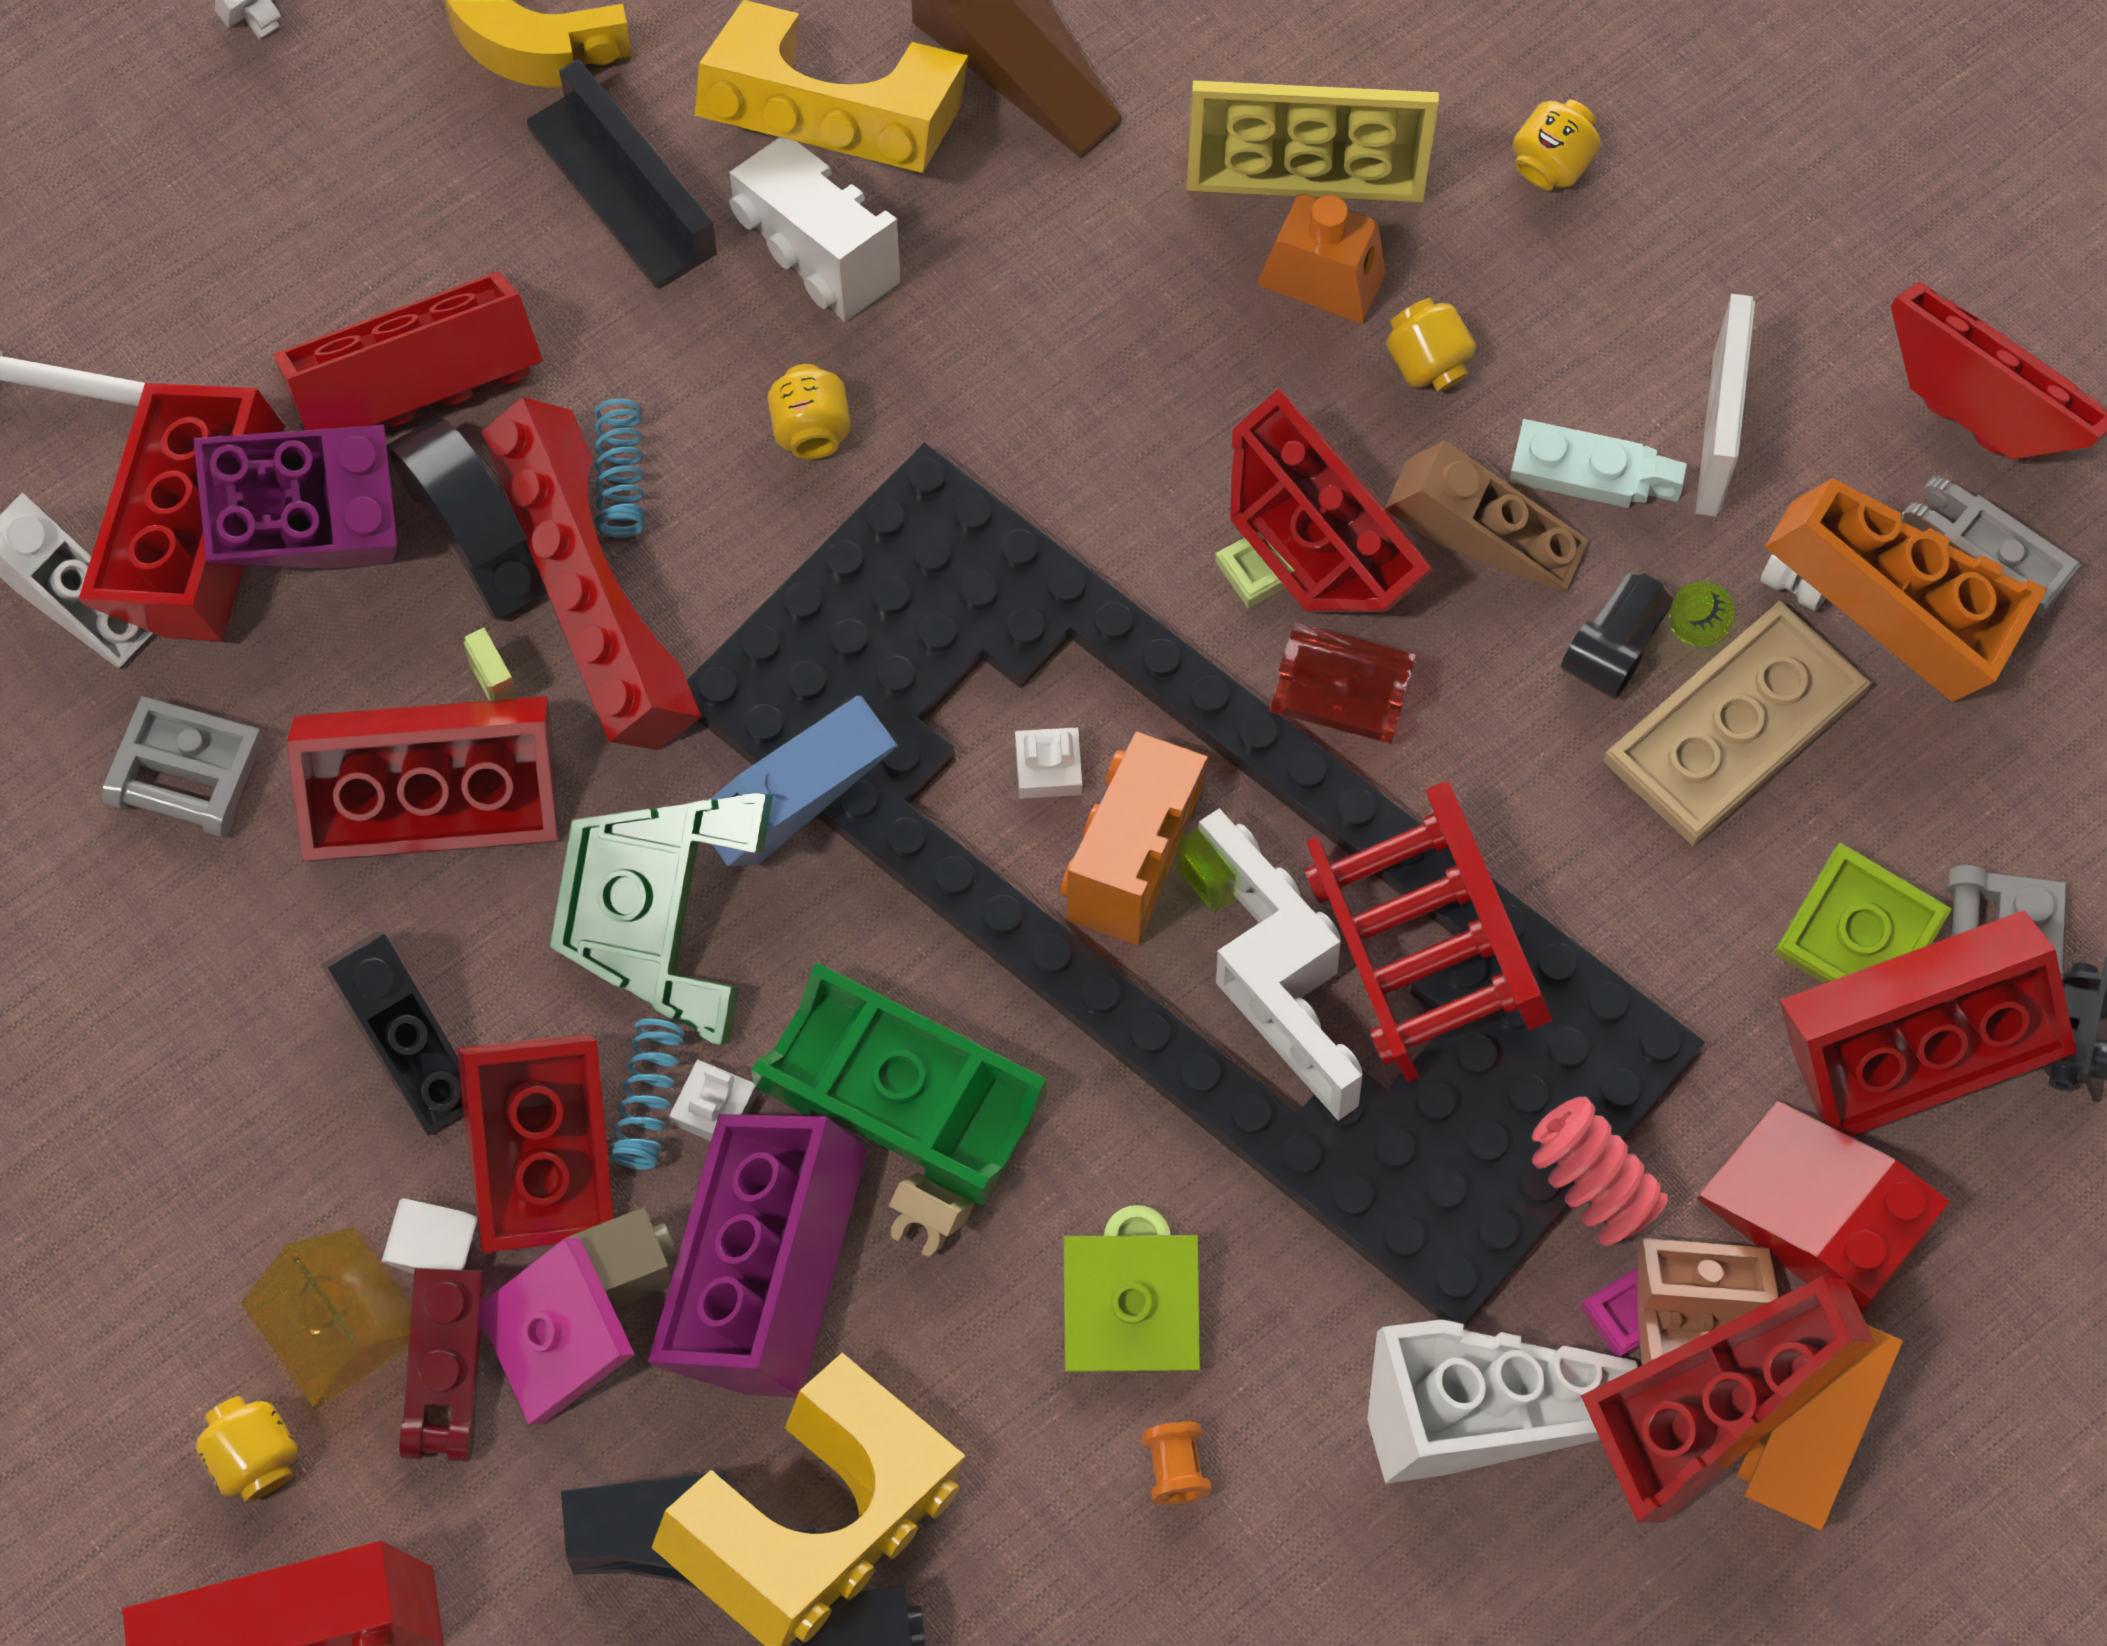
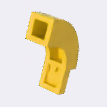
M444 0L448 21L463 48L477 62L490 71L518 83L540 87H562L559 70L577 59H580L584 65H604L616 59L632 57L623 4L563 14H543L528 10L513 0Z

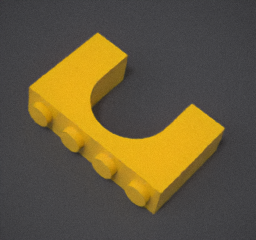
M747 0L741 2L699 63L694 116L920 173L924 172L961 108L968 55L911 42L893 72L880 80L863 84L824 82L805 76L792 68L794 65L799 13Z
M843 1353L799 1391L785 1429L843 1478L856 1499L859 1519L848 1527L831 1533L809 1534L793 1531L767 1518L710 1470L665 1510L651 1547L764 1646H788L796 1637L803 1643L810 1640L830 1616L831 1609L829 1606L840 1595L847 1600L854 1598L872 1577L875 1571L873 1564L883 1554H886L890 1559L898 1556L915 1536L918 1530V1526L915 1524L925 1514H929L933 1519L941 1515L960 1490V1486L954 1480L965 1455Z

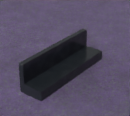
M580 59L560 69L559 73L564 97L527 119L528 130L654 287L658 289L663 288L717 255L713 222Z

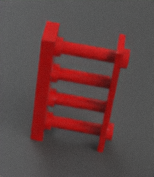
M1449 780L1425 789V793L1434 813L1422 817L1425 824L1335 863H1331L1318 836L1306 841L1315 863L1304 869L1310 886L1319 904L1330 900L1380 1022L1379 1026L1370 1029L1375 1046L1385 1066L1395 1061L1397 1062L1407 1083L1420 1078L1409 1053V1048L1502 1008L1505 1009L1506 1014L1519 1009L1529 1031L1553 1021ZM1434 847L1438 853L1448 848L1450 849L1456 865L1445 870L1446 877L1353 916L1342 887ZM1458 900L1460 906L1470 901L1473 902L1479 919L1468 923L1470 930L1375 970L1363 940ZM1480 953L1483 959L1492 955L1496 956L1503 973L1491 977L1493 984L1397 1024L1386 997L1387 993Z

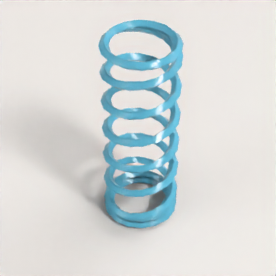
M610 399L600 403L594 410L595 416L598 418L595 424V432L600 437L595 443V450L600 455L595 463L596 470L600 473V476L595 483L597 490L601 493L596 500V506L601 512L596 518V526L601 533L609 537L627 538L635 536L645 528V510L634 504L615 505L605 510L602 501L606 496L615 501L632 502L642 498L645 492L640 487L634 485L614 486L605 491L602 487V481L604 478H607L614 482L632 483L639 481L644 476V472L634 466H618L604 472L601 464L603 459L617 464H633L640 461L644 454L633 447L613 448L604 453L601 444L605 440L615 445H633L640 442L644 437L641 432L632 428L613 429L603 434L601 424L605 422L620 427L634 426L642 421L643 411L637 403L631 400ZM612 404L630 405L636 409V411L631 409L614 410L603 416L600 413L604 406ZM616 415H633V417L627 419H609ZM630 433L637 435V438L618 440L610 438V436ZM621 452L636 453L638 456L629 459H621L611 457L610 455ZM621 471L638 473L637 476L627 478L616 477L610 474ZM622 490L637 491L639 494L635 496L626 497L613 495L611 493ZM609 519H616L621 521L636 520L638 523L627 527H614L603 522Z
M652 1018L642 1019L634 1025L639 1035L633 1038L630 1044L638 1055H635L626 1063L629 1072L633 1076L623 1082L622 1088L629 1097L621 1101L617 1106L620 1114L625 1119L614 1125V1133L620 1141L609 1146L610 1151L608 1152V1156L616 1164L640 1170L652 1169L658 1166V1160L661 1157L658 1151L662 1149V1146L652 1140L629 1139L620 1132V1127L633 1123L650 1130H663L667 1126L658 1119L633 1117L625 1112L624 1107L628 1103L638 1102L648 1107L666 1109L671 1104L668 1100L661 1097L637 1096L629 1090L628 1086L631 1082L639 1080L664 1088H670L676 1083L667 1076L640 1074L633 1068V1063L637 1060L645 1059L658 1065L671 1067L678 1065L680 1062L676 1057L669 1054L645 1053L638 1048L637 1043L640 1039L649 1038L667 1045H680L684 1042L682 1038L685 1036V1033L678 1025L669 1021ZM649 1024L664 1026L675 1030L679 1034L661 1031L648 1032L640 1026ZM627 1154H634V1155H638V1156H642V1157H636V1156H631V1155H627Z

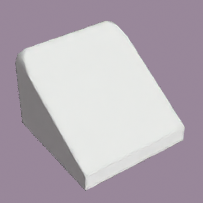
M403 1198L399 1200L382 1262L414 1274V1267L463 1270L476 1227L477 1217L463 1211Z

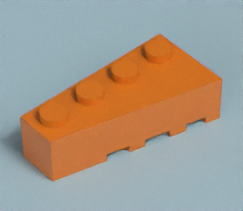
M1834 478L1827 480L1793 500L1765 545L1767 550L1951 702L1996 682L2047 591V588L2030 579L2021 583L2002 573L2003 565L1983 555L1975 559L1949 546L1950 538L1931 528L1921 531L1903 522L1900 512Z

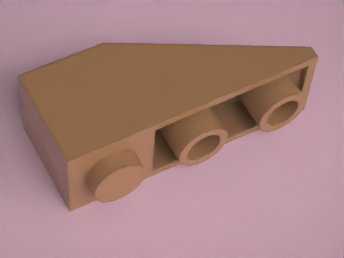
M1445 440L1406 460L1385 506L1391 515L1435 544L1560 592L1568 589L1589 541Z

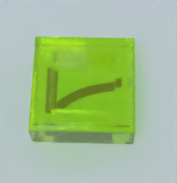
M1196 828L1179 840L1177 868L1210 911L1213 910L1216 913L1233 902L1236 876L1200 830Z

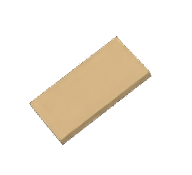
M1778 601L1605 752L1603 762L1694 847L1868 692L1871 682L1783 602Z

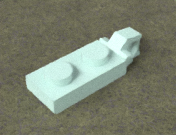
M1523 419L1509 481L1513 484L1629 508L1631 502L1646 503L1648 496L1678 502L1684 484L1687 464L1663 456H1656V449L1648 446L1643 447V444Z

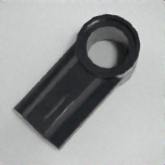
M1627 573L1594 622L1588 620L1578 631L1566 651L1560 669L1610 698L1617 699L1634 675L1644 651L1642 650L1671 609L1674 598L1665 591L1661 582L1645 573L1641 575Z

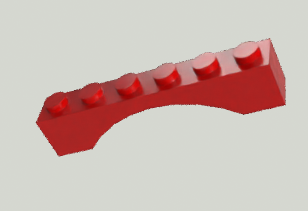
M521 397L481 433L516 518L528 537L526 542L608 741L660 750L701 718V713L680 664L661 645L638 616L617 583L602 552L593 526L588 500V477L593 458L573 411L568 408Z

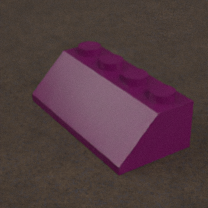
M719 1114L648 1362L655 1367L745 1395L797 1398L799 1391L805 1384L868 1149L828 1117Z

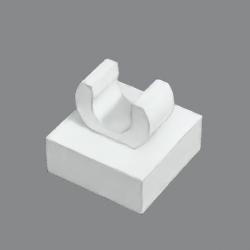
M215 0V11L228 29L245 18L250 28L261 40L280 28L277 20L281 18V15L272 3L273 0Z
M1078 727L1015 731L1019 799L1082 795Z
M697 1059L669 1115L671 1125L711 1141L719 1114L748 1115L758 1095L756 1085L751 1081Z

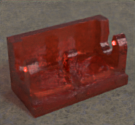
M1295 622L1278 673H1280V677L1272 697L1270 712L1392 744L1406 701L1416 654Z

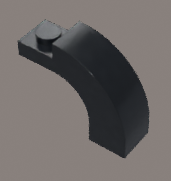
M436 417L386 445L387 452L412 499L423 504L436 519L461 559L492 618L499 620L547 593L530 549L525 542L528 537L510 505L471 446L448 421Z

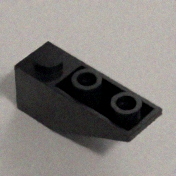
M375 932L320 964L353 1021L425 1133L429 1136L462 1116L463 1103L458 1056L385 933Z

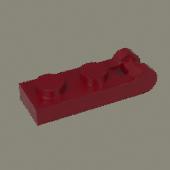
M414 1267L404 1416L399 1441L401 1458L423 1459L424 1453L447 1454L449 1461L469 1462L471 1460L474 1442L486 1273L484 1271ZM429 1405L452 1406L449 1426L428 1425Z

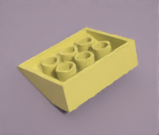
M1193 81L1187 191L1281 196L1307 194L1312 197L1334 195L1343 199L1423 202L1438 110L1439 92Z

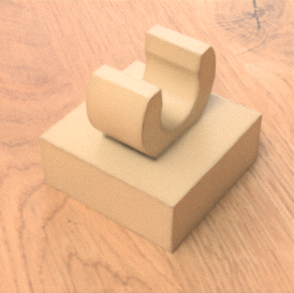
M917 1172L899 1182L889 1204V1207L903 1213L896 1218L892 1225L891 1238L897 1241L903 1239L909 1232L912 1223H920L926 1228L928 1233V1240L923 1247L922 1254L929 1257L944 1245L946 1236L965 1226L975 1202Z

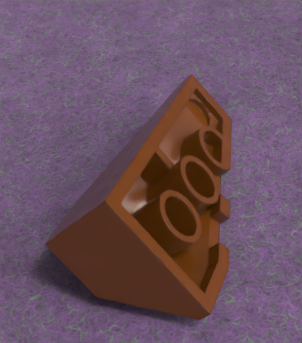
M911 0L912 22L946 50L968 55L967 67L1079 158L1085 156L1121 123L1119 111L1048 0Z

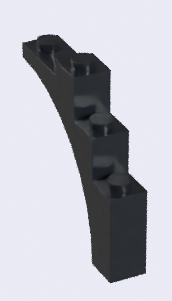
M726 1471L714 1472L729 1485ZM707 1473L561 1490L566 1559L573 1575L628 1573L680 1582L698 1589L651 1547L665 1510ZM737 1491L742 1497H744L743 1491ZM815 1528L793 1530L802 1533L816 1534ZM905 1586L860 1591L851 1600H847L840 1595L829 1606L831 1609L830 1616L810 1640L803 1643L796 1637L789 1644V1646H926L921 1605L907 1607Z

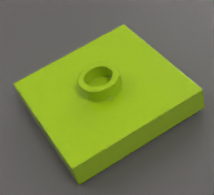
M1839 842L1773 954L1825 984L1932 944L1951 908Z
M1198 1235L1064 1236L1065 1372L1200 1370Z

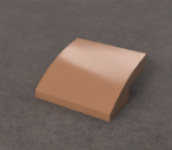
M1642 1238L1638 1245L1637 1310L1642 1365L1778 1298L1770 1249Z

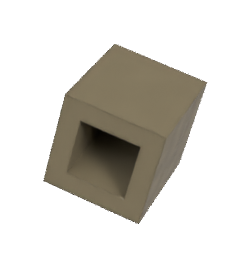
M645 1207L569 1236V1238L581 1239L613 1309L620 1308L669 1288L671 1275L668 1264L676 1262L678 1256L665 1223L652 1227Z

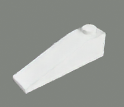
M1447 1320L1382 1327L1377 1331L1367 1420L1385 1484L1449 1475L1598 1441L1600 1438L1581 1395L1637 1368V1363L1634 1360L1569 1346H1562L1555 1350L1521 1342V1336L1503 1332L1493 1337L1463 1330L1464 1324Z

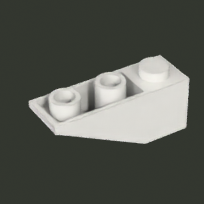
M22 492L0 515V578L15 592L114 666L120 668L151 636L152 632L82 604L78 598L91 556Z

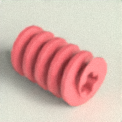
M1577 1097L1558 1106L1538 1123L1533 1130L1531 1139L1533 1142L1539 1141L1542 1145L1534 1153L1531 1161L1537 1169L1545 1168L1555 1162L1558 1163L1550 1173L1549 1183L1553 1188H1560L1572 1181L1574 1182L1566 1193L1565 1202L1572 1208L1590 1201L1580 1219L1586 1227L1595 1226L1606 1220L1607 1222L1600 1229L1597 1239L1603 1246H1611L1624 1238L1637 1234L1655 1220L1668 1202V1194L1660 1193V1184L1652 1174L1644 1173V1165L1636 1155L1627 1154L1628 1146L1621 1137L1611 1135V1126L1605 1118L1594 1115L1595 1107L1587 1097Z

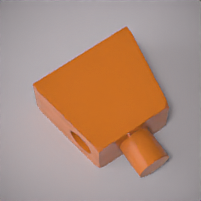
M1299 194L1279 232L1257 285L1363 324L1386 273L1379 224L1372 218L1348 210L1346 203L1337 196L1324 195L1315 198L1307 194Z

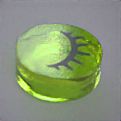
M1706 581L1689 583L1682 587L1674 597L1669 614L1670 625L1674 633L1688 644L1702 647L1714 645L1720 642L1730 630L1735 613L1734 603L1730 595L1722 587Z

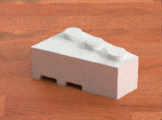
M779 137L729 172L733 197L729 200V203L736 218L745 228L750 230L755 227L765 237L768 249L775 260L785 269L792 266L804 279L807 292L822 309L830 307L845 323L901 283L897 219L886 210L878 216H874L861 206L860 203L865 200L863 192L851 184L844 190L834 185L827 178L832 174L830 167L797 141Z

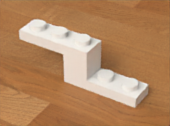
M1219 808L1199 821L1198 856L1226 887V875L1206 857L1201 848L1215 864L1229 874L1230 885L1228 889L1259 924L1218 950L1216 984L1333 1116L1340 1120L1359 1107L1362 1069L1357 1058L1345 1045L1338 1044L1336 1046L1321 1030L1320 1021L1316 1013L1302 999L1306 994L1337 974L1341 943L1340 934L1327 915L1322 912L1315 914L1300 897L1295 881L1288 872L1282 868L1274 869L1262 856L1259 845L1252 833L1242 824L1235 826Z

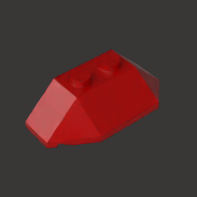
M1920 281L1894 299L1890 308L1910 389L1925 399L1926 406L1932 412L1946 419H1954L1974 433L1976 441L1988 451L2004 454L2009 459L2093 447L2107 435V410L2105 408L2103 410L2099 402L1980 318L1951 300L1941 298L1936 294L1937 292Z
M1280 388L1232 429V448L1234 449L1231 472L1230 521L1306 612H1387L1434 571L1411 537L1339 452ZM1266 540L1293 568L1294 571L1292 573L1287 569V567L1273 552V550L1270 548Z

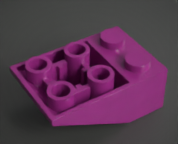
M384 425L194 438L206 563L326 569L392 564L397 549V537Z

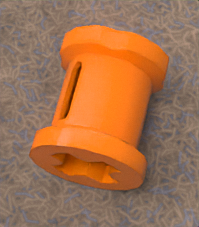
M1192 1421L1165 1423L1151 1427L1141 1435L1143 1447L1151 1451L1156 1486L1151 1489L1153 1503L1158 1505L1184 1504L1203 1499L1212 1493L1211 1481L1202 1475L1197 1441L1202 1437L1201 1424Z

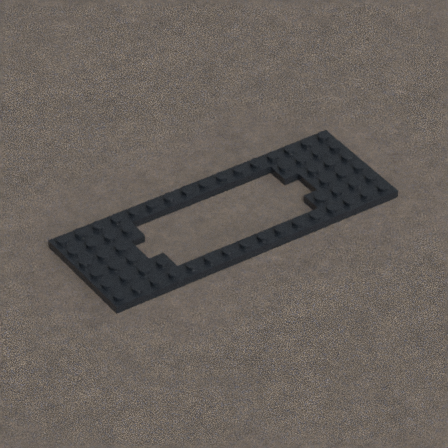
M924 442L687 679V683L702 716L697 721L754 765L856 696H862L898 747L816 817L1440 1320L1464 1324V1329L1569 1207L1564 1198L1574 1182L1572 1181L1560 1188H1553L1548 1178L1558 1163L1555 1162L1545 1168L1537 1169L1531 1161L1534 1153L1542 1145L1539 1141L1533 1142L1531 1139L1533 1130L1538 1123L1552 1110L1566 1101L1577 1097H1587L1595 1107L1594 1115L1603 1116L1610 1124L1611 1135H1618L1625 1141L1699 1055L1705 1041L1492 878L1553 1021L1529 1031L1519 1009L1506 1014L1505 1009L1502 1008L1432 1038L1413 1060L1420 1078L1407 1083L1403 1073H1401L1393 1084L1386 1089L1362 1070L1359 1107L1340 1120L1333 1116L1315 1094L1297 1113L1294 1112L910 805L955 758L954 746L923 723V721L982 660H985L1021 689L1070 638L1350 856L1422 824ZM1434 847L1374 874L1399 894L1405 895L1446 877L1445 870L1455 866L1456 862L1449 848L1438 853ZM1458 900L1426 913V915L1453 936L1470 930L1468 923L1479 919L1472 901L1460 906ZM1480 953L1413 982L1410 994L1433 1010L1493 984L1491 977L1503 972L1495 955L1483 959Z

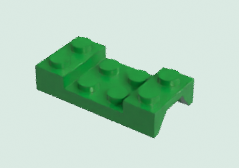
M817 962L809 974L800 1006L775 1048L759 1058L751 1069L753 1083L758 1091L807 1116H812L814 1112L828 1117L842 1126L924 1167L926 1177L983 1207L1045 1101L1047 1088L1046 1078Z

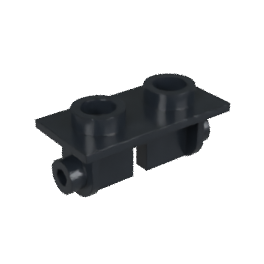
M2105 957L2102 974L2098 973V969L2095 966L2087 963H2075L2072 965L2071 972L2064 974L2062 983L2070 1022L2079 1024L2078 1030H2072L2077 1053L2046 1064L2044 1068L2045 1073L2050 1076L2048 1084L2051 1087L2062 1091H2071L2075 1089L2076 1083H2084L2087 1085L2093 1102H2100L2104 1079L2107 1080V957Z

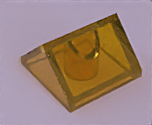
M354 1227L286 1244L241 1302L314 1410H317L409 1347L411 1307Z

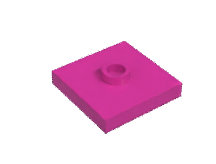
M564 1238L483 1302L482 1324L529 1425L546 1423L635 1355L580 1238Z

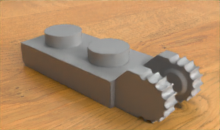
M1939 475L1937 477L1933 476L1923 488L1925 489L1923 493L1926 494L1925 498H1928L1929 503H1932L1934 507L1940 508L1947 516L1958 518L1957 521L1953 524L1936 511L1930 510L1928 506L1926 507L1923 503L1919 504L1917 502L1915 504L1912 502L1902 513L1903 517L1901 519L1905 523L1921 531L1931 528L1950 538L1949 546L1975 559L1983 555L2003 565L2002 573L2021 583L2030 579L2047 588L2046 593L2034 612L2040 618L2043 617L2076 576L2081 566L2074 558L1979 494L1974 497L1957 484H1952L1950 480L1945 479V477L1941 478Z

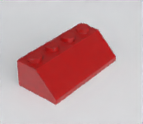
M500 271L273 354L304 430L372 426L380 422L384 427L400 425L413 419L417 415V408L439 401V404L442 406L459 403L474 394V387L496 380L497 384H508L518 381L531 373L530 366L544 362L520 294Z
M163 383L144 384L78 598L83 605L164 638L222 642L244 565L206 563L193 440L194 438L283 432L284 424L257 388Z
M548 696L298 715L293 718L286 744L302 861L558 841L555 754Z
M2025 910L1779 1000L1793 1055L1821 1122L1850 1137L2077 1053L2056 949Z

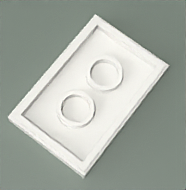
M1731 294L1714 351L1695 514L1717 517V514L1721 513L1738 459L1755 301H1752L1753 296Z

